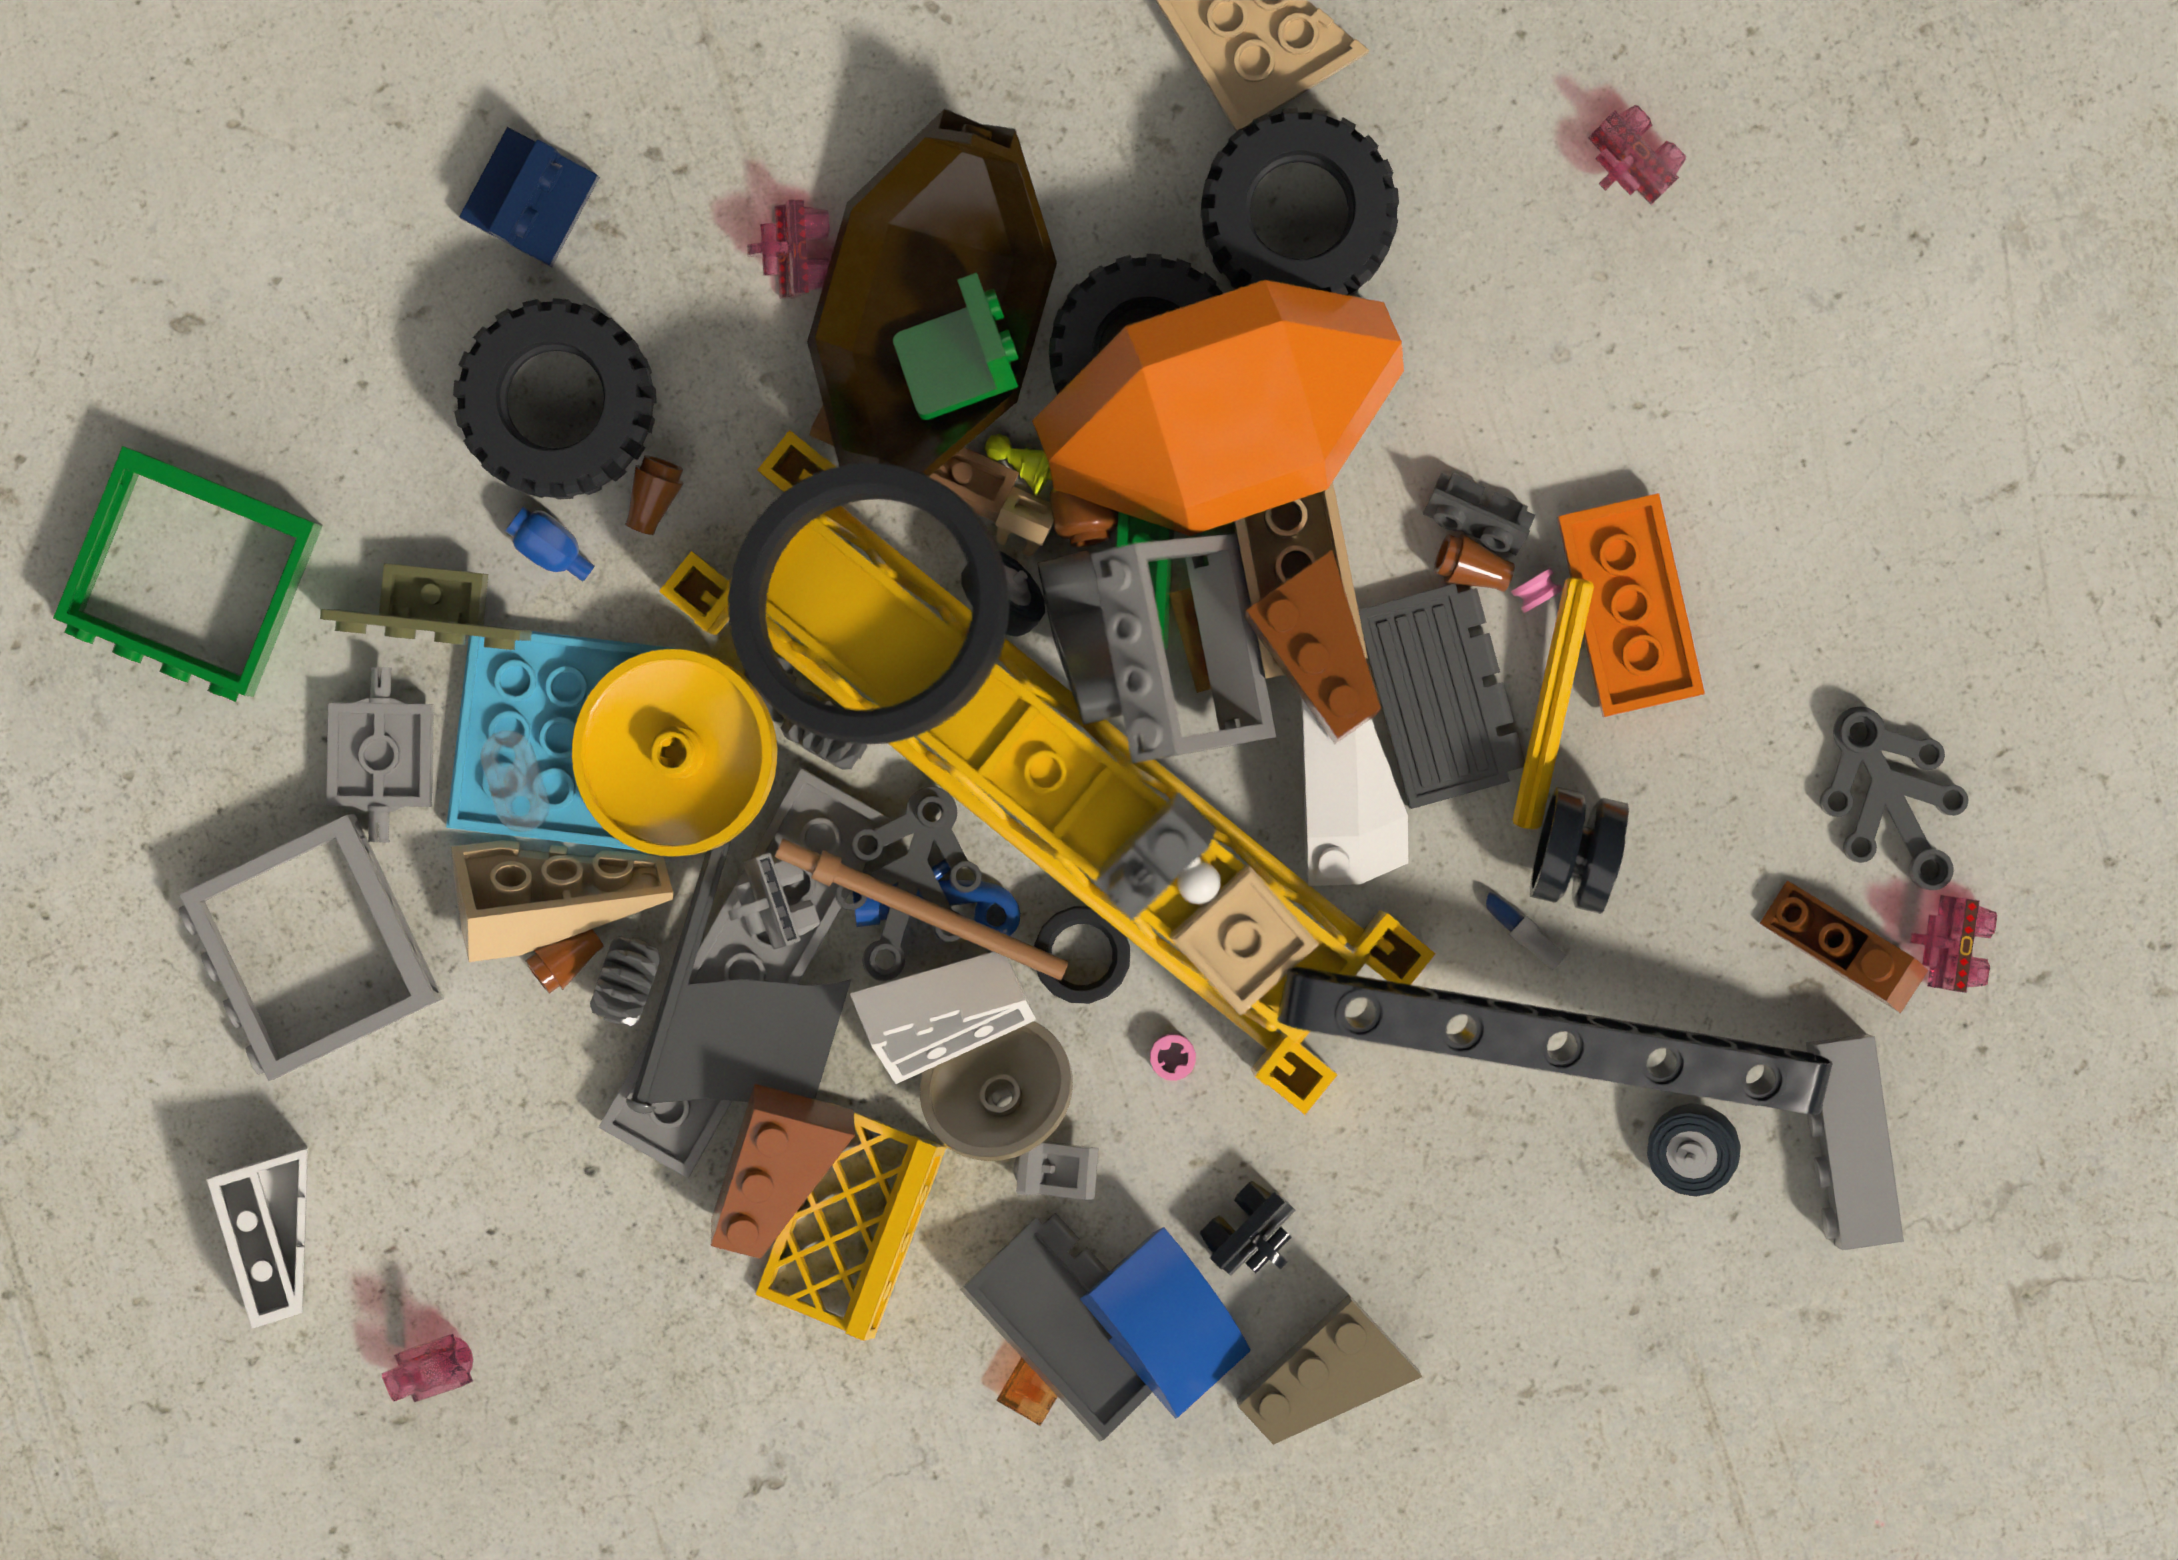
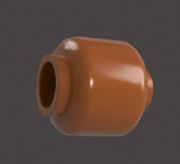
M1054 488L1051 490L1050 502L1056 533L1061 538L1069 539L1070 545L1073 547L1097 545L1111 540L1110 533L1118 528L1119 511L1089 502L1072 494L1054 490Z

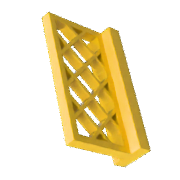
M854 1112V1125L862 1144L842 1152L832 1165L844 1192L820 1203L814 1190L808 1196L811 1207L801 1211L802 1204L776 1238L755 1295L846 1331L845 1334L866 1341L874 1339L947 1147ZM864 1128L881 1135L869 1140ZM889 1138L908 1145L901 1166L884 1173L872 1146ZM865 1150L876 1177L851 1188L840 1161ZM897 1175L891 1190L887 1179ZM879 1183L887 1204L882 1215L865 1221L854 1194ZM847 1198L858 1225L833 1236L822 1208ZM814 1213L825 1240L801 1251L793 1233L794 1227L798 1219ZM879 1223L873 1238L869 1227ZM861 1231L869 1249L864 1263L847 1269L836 1242ZM789 1244L793 1255L783 1259ZM828 1246L840 1274L815 1284L804 1256ZM796 1261L807 1288L791 1296L772 1289L779 1268ZM861 1271L855 1286L851 1275ZM843 1280L851 1298L844 1317L826 1310L818 1290ZM810 1294L814 1305L802 1301L800 1298Z

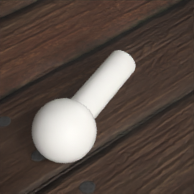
M1198 857L1179 875L1178 888L1181 895L1187 901L1195 904L1207 903L1217 895L1220 888V877L1212 865L1201 862Z

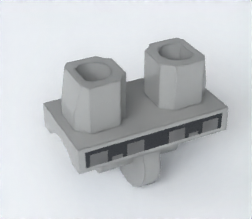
M771 853L743 862L749 882L735 887L741 907L727 911L730 921L745 916L751 936L767 931L773 950L800 942V935L820 925L815 905L811 899L788 906L782 887L804 880L801 868L772 857Z

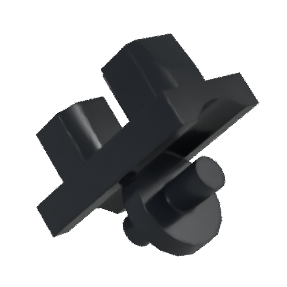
M1250 1181L1234 1199L1250 1217L1235 1230L1223 1217L1218 1215L1200 1231L1201 1237L1213 1252L1209 1258L1230 1276L1244 1262L1254 1273H1257L1269 1260L1279 1269H1282L1288 1263L1279 1250L1292 1237L1280 1226L1296 1210L1276 1192L1271 1194L1255 1182Z

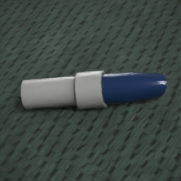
M1489 892L1486 900L1487 910L1510 931L1509 935L1521 946L1525 945L1551 970H1554L1566 955L1538 930L1539 927L1528 916H1523L1507 901L1497 894Z

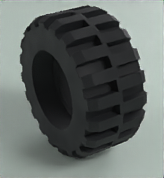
M1298 108L1282 109L1281 114L1269 117L1268 114H1264L1253 119L1250 126L1244 130H1237L1228 139L1226 146L1222 151H1218L1208 176L1205 179L1200 217L1202 219V235L1205 246L1209 248L1213 257L1212 262L1220 274L1224 273L1232 282L1231 286L1237 290L1267 280L1352 296L1358 292L1362 285L1370 281L1389 252L1396 234L1399 220L1397 219L1399 195L1398 188L1394 187L1392 179L1393 170L1388 159L1383 160L1377 151L1378 144L1369 134L1364 137L1355 130L1356 124L1344 117L1341 121L1327 116L1328 111L1313 108L1312 113L1298 112ZM1296 162L1313 164L1329 172L1341 185L1348 205L1347 223L1338 241L1327 251L1317 256L1303 259L1285 257L1268 248L1254 230L1250 213L1253 193L1263 177L1279 166Z
M1146 253V257L1132 258L1131 255L1116 258L1115 263L1105 267L1100 265L1089 272V276L1082 283L1076 284L1067 294V299L1062 308L1058 309L1053 322L1052 335L1049 341V361L1056 394L1058 395L1098 355L1099 345L1105 330L1118 316L1129 310L1141 307H1155L1171 312L1222 295L1224 293L1216 285L1217 281L1206 272L1202 274L1192 268L1189 262L1179 258L1176 261L1162 258V254Z
M553 298L550 302H541L535 299L522 302L523 307L514 311L507 308L495 316L497 321L489 328L481 327L473 337L476 340L474 346L469 353L464 351L458 364L462 367L460 379L454 380L453 396L457 398L458 410H455L454 414L457 426L462 428L466 438L463 441L468 450L493 477L512 488L540 498L573 499V496L590 495L602 490L601 486L611 480L616 482L627 473L625 469L634 458L638 461L646 448L643 444L647 434L652 433L655 423L653 406L657 404L656 388L652 383L651 368L647 359L640 351L639 345L612 318L584 303L580 305L572 303L569 299ZM551 351L568 352L588 362L597 373L604 393L602 414L595 428L581 441L562 448H547L527 440L513 424L508 409V391L514 375L532 357Z

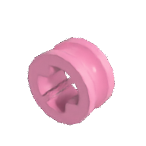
M1551 568L1511 591L1514 597L1519 596L1523 600V606L1521 607L1523 613L1528 612L1563 590L1561 584L1555 585L1552 582L1551 576L1554 573Z
M1166 1034L1154 1042L1150 1050V1062L1153 1070L1159 1077L1177 1081L1185 1078L1192 1072L1196 1063V1053L1192 1043L1186 1037L1179 1034ZM1171 1043H1178L1183 1046L1180 1050L1181 1054L1188 1053V1060L1185 1065L1177 1064L1174 1071H1167L1162 1068L1165 1065V1061H1158V1053L1160 1049L1169 1050Z

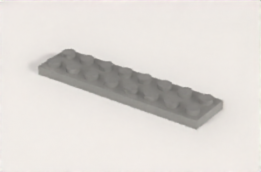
M801 768L750 859L767 853H771V856L775 857L779 845L784 838L819 854L823 850L841 857L842 864L862 872L868 861L859 860L852 853L851 842L853 837L865 829L876 830L889 823L891 818ZM862 836L858 840V849L865 855H871L877 846L876 841L871 836ZM744 868L698 950L688 984L741 979L799 984L842 908L835 898L838 884L832 882L831 886H827L811 879L813 873L803 870L804 880L782 887L788 906L811 899L815 905L820 925L800 935V942L773 950L767 931L751 936L745 916L730 921L727 911L741 907L735 887L749 882ZM845 887L842 890V898L844 901H846L849 893L851 892L850 889H847ZM649 1037L598 1128L689 1178L732 1101L707 1098L652 1103V1106L656 1107V1109L648 1114H641L631 1110L626 1103V1098L632 1099Z

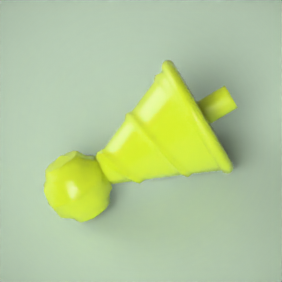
M1000 433L992 435L986 441L984 449L987 456L995 461L1007 458L1008 463L1019 472L1020 477L1031 487L1035 496L1041 493L1048 479L1052 481L1049 462L1044 450L1028 449L1027 447L1024 449L1012 448L1009 438Z

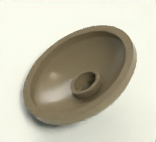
M1033 1021L924 1071L920 1083L922 1112L934 1135L942 1144L955 1153L981 1161H999L1014 1158L1044 1142L1063 1120L1072 1097V1068L1069 1058L1058 1039L1044 1026ZM1005 1096L1012 1097L1008 1105L1004 1107L997 1106L1001 1098Z

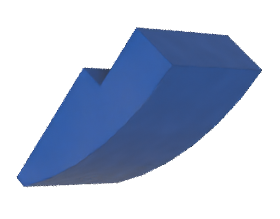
M1165 1227L1153 1232L1079 1298L1112 1336L1108 1341L1175 1419L1184 1413L1251 1351L1240 1329L1215 1291Z

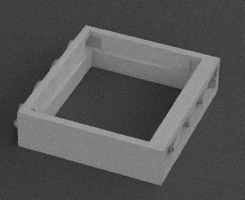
M1237 534L1139 543L1091 554L1132 763L1230 747L1276 737L1257 635L1244 618L1246 610L1251 605ZM1203 555L1208 557L1209 565L1207 566L1204 564ZM1183 557L1186 559L1219 731L1185 737L1181 736L1147 561ZM1106 563H1110L1112 572L1110 577H1108ZM1237 718L1240 720L1241 727L1239 728L1236 727L1235 719ZM1141 734L1144 735L1146 749L1149 750H1142Z
M347 814L179 894L184 903V906L179 908L182 921L191 935L198 933L206 949V952L201 954L204 967L214 982L221 981L228 996V999L223 1001L226 1013L235 1028L243 1027L251 1044L245 1048L248 1059L258 1075L265 1073L268 1081L277 1079L444 999L356 814ZM336 839L411 996L285 1057L279 1058L205 901Z

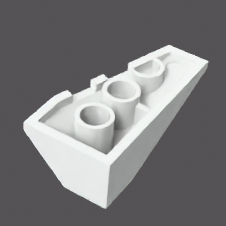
M1302 699L1305 865L1308 886L1362 884L1408 864V814L1375 730L1373 720L1370 719L1341 741L1334 744Z

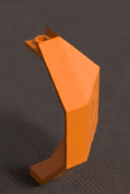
M1263 280L1126 326L1032 422L1049 462L1054 490L1072 494L1089 502L1192 536L1327 490L1404 372L1402 341L1384 302Z

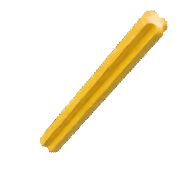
M1571 577L1564 581L1512 819L1513 824L1526 829H1538L1543 821L1594 589L1593 583L1585 579Z

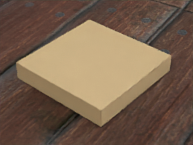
M1248 865L1219 889L1217 895L1212 900L1204 903L1169 935L1172 941L1240 1016L1287 974L1288 969H1293L1319 945Z

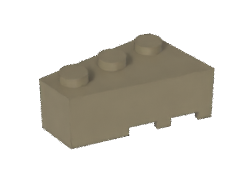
M1348 1295L1236 1400L1239 1409L1274 1445L1423 1376L1411 1360L1359 1304Z

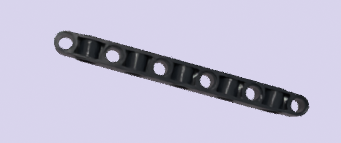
M1305 967L1288 969L1277 1016L1279 1023L1304 1031L1806 1114L1821 1113L1833 1062L1828 1058L1805 1051ZM1357 998L1367 999V1006L1360 1015L1356 1017L1345 1016L1347 1005L1352 1000ZM1458 1015L1468 1016L1466 1026L1460 1032L1455 1034L1447 1033L1448 1023L1453 1017ZM1567 1032V1039L1559 1049L1547 1050L1549 1039L1554 1034ZM1659 1048H1666V1055L1663 1061L1654 1067H1647V1060L1650 1054ZM1757 1065H1764L1762 1076L1755 1082L1746 1083L1748 1072Z

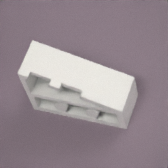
M995 952L983 953L974 958L850 993L870 1044L895 1084L1036 1020L1010 960Z
M308 1147L210 1176L206 1179L252 1329L301 1314L303 1311Z

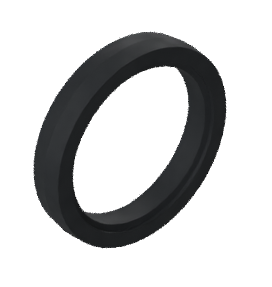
M878 463L849 464L816 473L798 482L774 500L759 516L741 545L734 563L728 597L729 623L734 646L744 670L760 694L782 716L813 734L831 740L856 744H884L906 740L941 725L966 706L978 693L990 676L1004 644L1009 618V588L1002 558L990 531L974 509L956 492L933 478L904 467ZM872 499L902 502L929 513L944 524L958 542L966 558L973 586V608L969 630L964 643L954 661L941 677L927 689L906 701L888 707L866 710L847 709L821 702L805 693L793 682L783 669L773 650L766 622V601L775 565L789 542L803 527L819 515L835 507L855 501Z

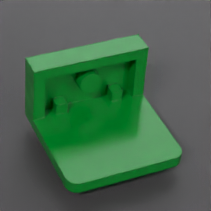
M977 273L958 279L966 308L900 331L893 338L915 408L922 419H932L1018 387L1010 362L1019 359L1009 330L999 333L995 322L1004 318L1001 306L994 289L984 292Z

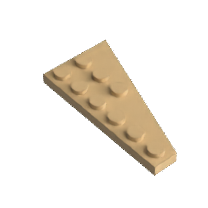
M1155 0L1235 132L1239 129L1244 130L1252 124L1253 119L1264 114L1269 115L1369 53V49L1357 39H1353L1333 22L1334 20L1320 8L1317 9L1308 0Z

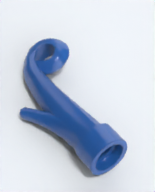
M945 859L931 868L937 881L951 870ZM949 880L938 881L950 906L977 902L974 921L1008 936L1016 931L1020 923L1021 913L1017 901L1006 889L996 884L981 881L975 890L969 893H960L952 888ZM957 880V882L963 887H969L973 884L974 880ZM918 890L916 896L922 898V896H921V894H920V892H919V890ZM852 891L853 902L856 904L859 902L861 894ZM867 898L860 908L854 910L856 927L880 925L881 920H886L890 907ZM993 903L1002 907L1005 913V920L1000 926H992L986 919L987 911Z

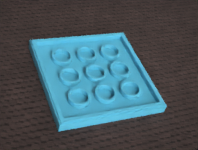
M532 631L531 641H515V650L484 647V637L469 635L446 828L636 850L610 835L587 809L578 790L573 772V734L578 715L585 700L597 683L608 672L624 661L642 653L676 648Z

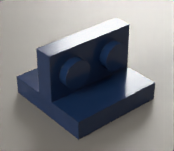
M507 127L459 218L552 268L600 177L563 157L550 145L538 139L535 142Z

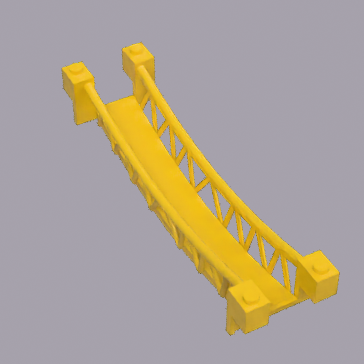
M789 430L757 471L785 492L798 482L836 466ZM842 506L835 507L810 521L789 542L775 565L766 601V622L773 650L843 708L859 710L878 709L901 703L932 685L949 668L958 655L969 630L972 611ZM834 532L838 533L848 541L852 542L853 544L864 550L873 563H871L868 559H866L863 555H861L858 551H856L852 546H850L847 542H845ZM691 551L659 592L695 620L694 623L707 633L717 635L729 621L728 597L731 578L728 580L699 555ZM901 586L936 608L945 622ZM772 619H774L777 623H779L783 628H785L788 632H790L794 637H796V638H797L799 641H801L804 645H802V644L798 643L797 641L793 640V639H792L785 631H783ZM1005 638L998 660L1005 665L1015 678L995 664L988 679L966 706L941 725L917 736L944 759L930 752L915 737L887 744L1262 1045L1266 1051L1251 1068L1254 1077L1265 1086L1271 1087L1306 1115L1337 1077V1073L1301 1044L1310 1031L1288 1027L1277 1021L1286 975L1251 1006L1252 1008H1249L1240 1016L1185 954L1161 939L1150 927L1152 926L1178 947L1169 935L1203 905L1191 903L1181 895L1178 888V877L1132 921L1119 907H1116L1110 901V898L1099 887L1094 885L1078 869L1080 868L1093 880H1096L1103 862L1167 803L1144 783L1164 793L1169 799L1177 792H1180L1216 828L1210 847L1199 858L1201 862L1212 865L1218 872L1220 877L1219 889L1243 869L1245 865L1216 841L1231 847L1262 878L1261 880L1318 942L1319 945L1295 967L1356 976L1366 964L1386 981L1411 985L1436 953L1401 926L1387 912L1379 910L1365 929H1363L1312 886H1308L1307 882L1157 760L1132 763L1128 739L1125 734L1106 719L1083 725L1072 692ZM838 673H840L843 677H845L848 681H850L854 686H856L859 690H861L865 695H867V696H868L870 699H872L875 703L869 701L868 699L864 698L861 694H859V693H858L845 679H843ZM1047 704H1049L1050 706H1052L1053 708H1055L1056 710L1070 718L1072 721L1083 727L1115 759L1108 755L1104 750H1102L1099 746H1097L1094 742L1087 738L1083 733H1081L1078 729H1076L1073 725L1066 721L1062 716H1060ZM983 791H985L988 795H990L994 800H996L999 804H1001L1004 808H1006L1010 813H1012L1015 817H1017L1020 821H1022L1025 825H1027L1031 830H1033V831H1034L1036 834H1038L1040 837H1038L1037 835H1035L1034 833H1032L1030 830H1028L1027 828H1025L1023 825H1021L1020 823H1018L1017 821H1015L1013 818H1011L1004 810H1002V809H1001L991 798H989ZM1287 899L1302 905L1327 931ZM1346 942L1351 945L1348 949L1345 947Z

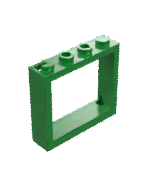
M122 446L53 619L67 624L64 633L81 641L93 644L97 636L115 643L112 653L141 664L143 657L147 656L162 662L159 672L188 683L191 675L209 681L210 685L207 691L217 696H222L236 702L239 694L254 697L322 525ZM139 475L296 538L241 675L84 612Z

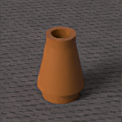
M644 455L642 464L635 465L629 514L625 523L627 527L644 534H655L657 525L684 484L680 480L683 468L664 459Z
M1448 534L1445 537L1434 565V572L1444 576V581L1447 583L1493 588L1502 592L1507 590L1515 569L1513 562L1504 560L1464 534H1461L1459 537Z
M591 929L534 950V954L526 959L525 963L544 989L550 994L558 987L564 990L589 960L604 948V945L594 930Z

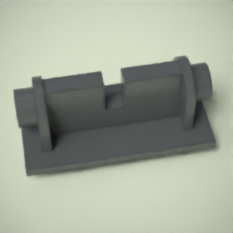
M1441 473L1434 487V493L1423 514L1433 518L1439 526L1447 530L1462 531L1480 539L1486 547L1494 551L1509 552L1517 555L1529 535V529L1535 518V514L1527 511L1528 506L1494 492L1488 507L1479 503L1485 487L1455 473H1452L1451 477Z

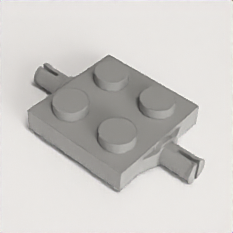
M370 667V698H365L355 703H328L326 806H353L363 811H369L368 842L389 843V812L404 807H432L434 704H406L391 698L392 668Z

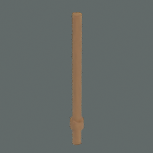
M784 838L776 852L775 858L813 873L811 879L827 886H831L832 882L1060 981L1066 971L1069 961L841 863V857L823 850L819 854Z

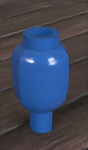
M523 506L505 530L513 536L512 542L518 552L547 571L562 572L567 570L584 582L595 567L594 564L579 554L578 542L575 536L562 523L542 510L531 512Z

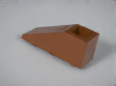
M1788 880L1759 923L1900 1014L1929 971L1915 957Z

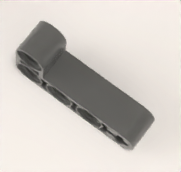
M1088 550L1037 562L1054 643L1083 725L1123 715L1097 581Z

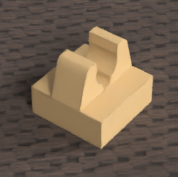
M1013 486L995 523L998 526L997 542L1004 545L1011 533L1017 534L1027 540L1023 554L1027 556L1033 555L1039 546L1043 545L1054 524L1051 503Z

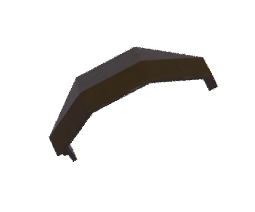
M944 108L847 202L807 340L839 466L860 463L889 464L904 467L929 477L1018 402L1057 261L1016 129L981 124ZM977 273L984 292L994 289L1001 306L1004 318L995 322L999 333L1009 330L1019 359L1010 362L1018 387L935 418L922 419L915 408L893 338L900 331L966 308L958 279Z

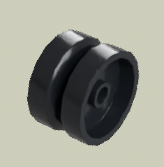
M1556 787L1550 799L1537 846L1531 875L1530 897L1556 903L1565 895L1571 876L1574 874L1572 900L1575 908L1601 914L1608 903L1623 858L1629 815L1628 803L1607 798L1600 799L1593 806L1585 827L1586 800L1583 793Z

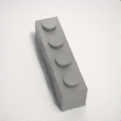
M1861 1034L1806 1042L1807 1052L1823 1056L1833 1062L1821 1113L1807 1114L1810 1134L1812 1137L1819 1136L1822 1157L1814 1158V1167L1818 1187H1826L1829 1208H1822L1821 1211L1826 1239L1834 1238V1245L1841 1250L1904 1242L1875 1036Z

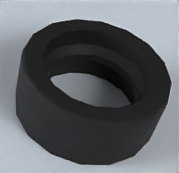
M1073 906L1055 913L1042 926L1034 947L1052 954V946L1057 936L1063 930L1076 924L1091 925L1100 929L1111 944L1112 963L1108 972L1099 981L1088 985H1075L1063 978L1060 981L1037 971L1041 983L1054 996L1070 1003L1090 1004L1108 997L1122 984L1130 967V944L1126 936L1090 907Z

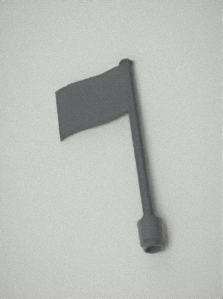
M777 657L785 672L795 683L797 677L792 675L794 667L785 659ZM745 671L744 676L752 683L751 679ZM761 695L773 723L783 724L785 717L774 709ZM732 840L720 847L707 851L632 1099L626 1098L628 1107L637 1113L648 1114L653 1112L656 1107L652 1106V1103L707 1098L749 1102L754 1084L811 1099L817 1096L851 979L838 983L818 985L746 979L688 984Z

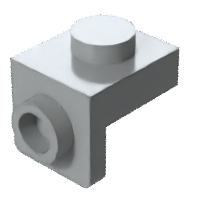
M1044 1141L1034 1149L1017 1156L1014 1162L1017 1194H1041L1080 1200L1094 1199L1099 1148Z

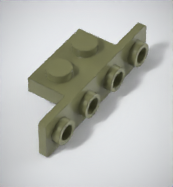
M390 563L383 564L379 614L338 609H321L320 619L336 621L335 631L366 634L368 624L385 626L384 636L415 639L416 630L435 632L434 642L465 645L466 635L484 637V647L515 650V641H531L532 630L484 625L489 574Z

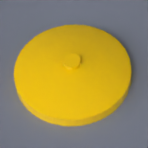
M684 649L654 650L632 657L616 666L597 683L588 695L578 715L573 734V772L578 790L587 809L603 829L614 838L631 848L648 854L659 856L695 855L710 851L729 842L739 835L760 812L767 800L775 777L777 766L776 733L771 715L763 698L752 683L736 668L721 659L698 651Z

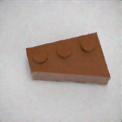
M1331 550L1248 608L1244 618L1330 739L1336 744L1375 717L1381 707L1335 557Z
M754 1084L711 1218V1246L761 1259L855 1136L854 1110Z

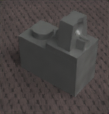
M1177 792L1103 862L1094 883L1110 898V901L1116 907H1119L1133 921L1171 885L1174 879L1210 847L1216 828L1180 792Z

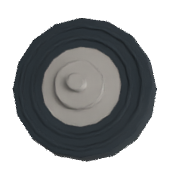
M999 551L1006 571L1009 588V618L1006 635L1013 637L1025 635L1038 625L1046 612L1045 600L1039 586L1030 573L1018 561ZM967 564L961 572V585L966 598L973 607V586Z
M1690 1103L1676 1106L1659 1117L1648 1138L1647 1157L1652 1172L1664 1186L1678 1194L1697 1197L1712 1194L1730 1181L1739 1165L1741 1144L1736 1128L1724 1114L1710 1106Z

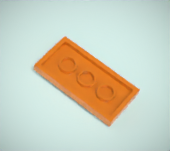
M1659 493L1558 516L1557 521L1570 578L1585 579L1592 582L1594 586L1583 635L1602 717L1704 695L1703 682Z

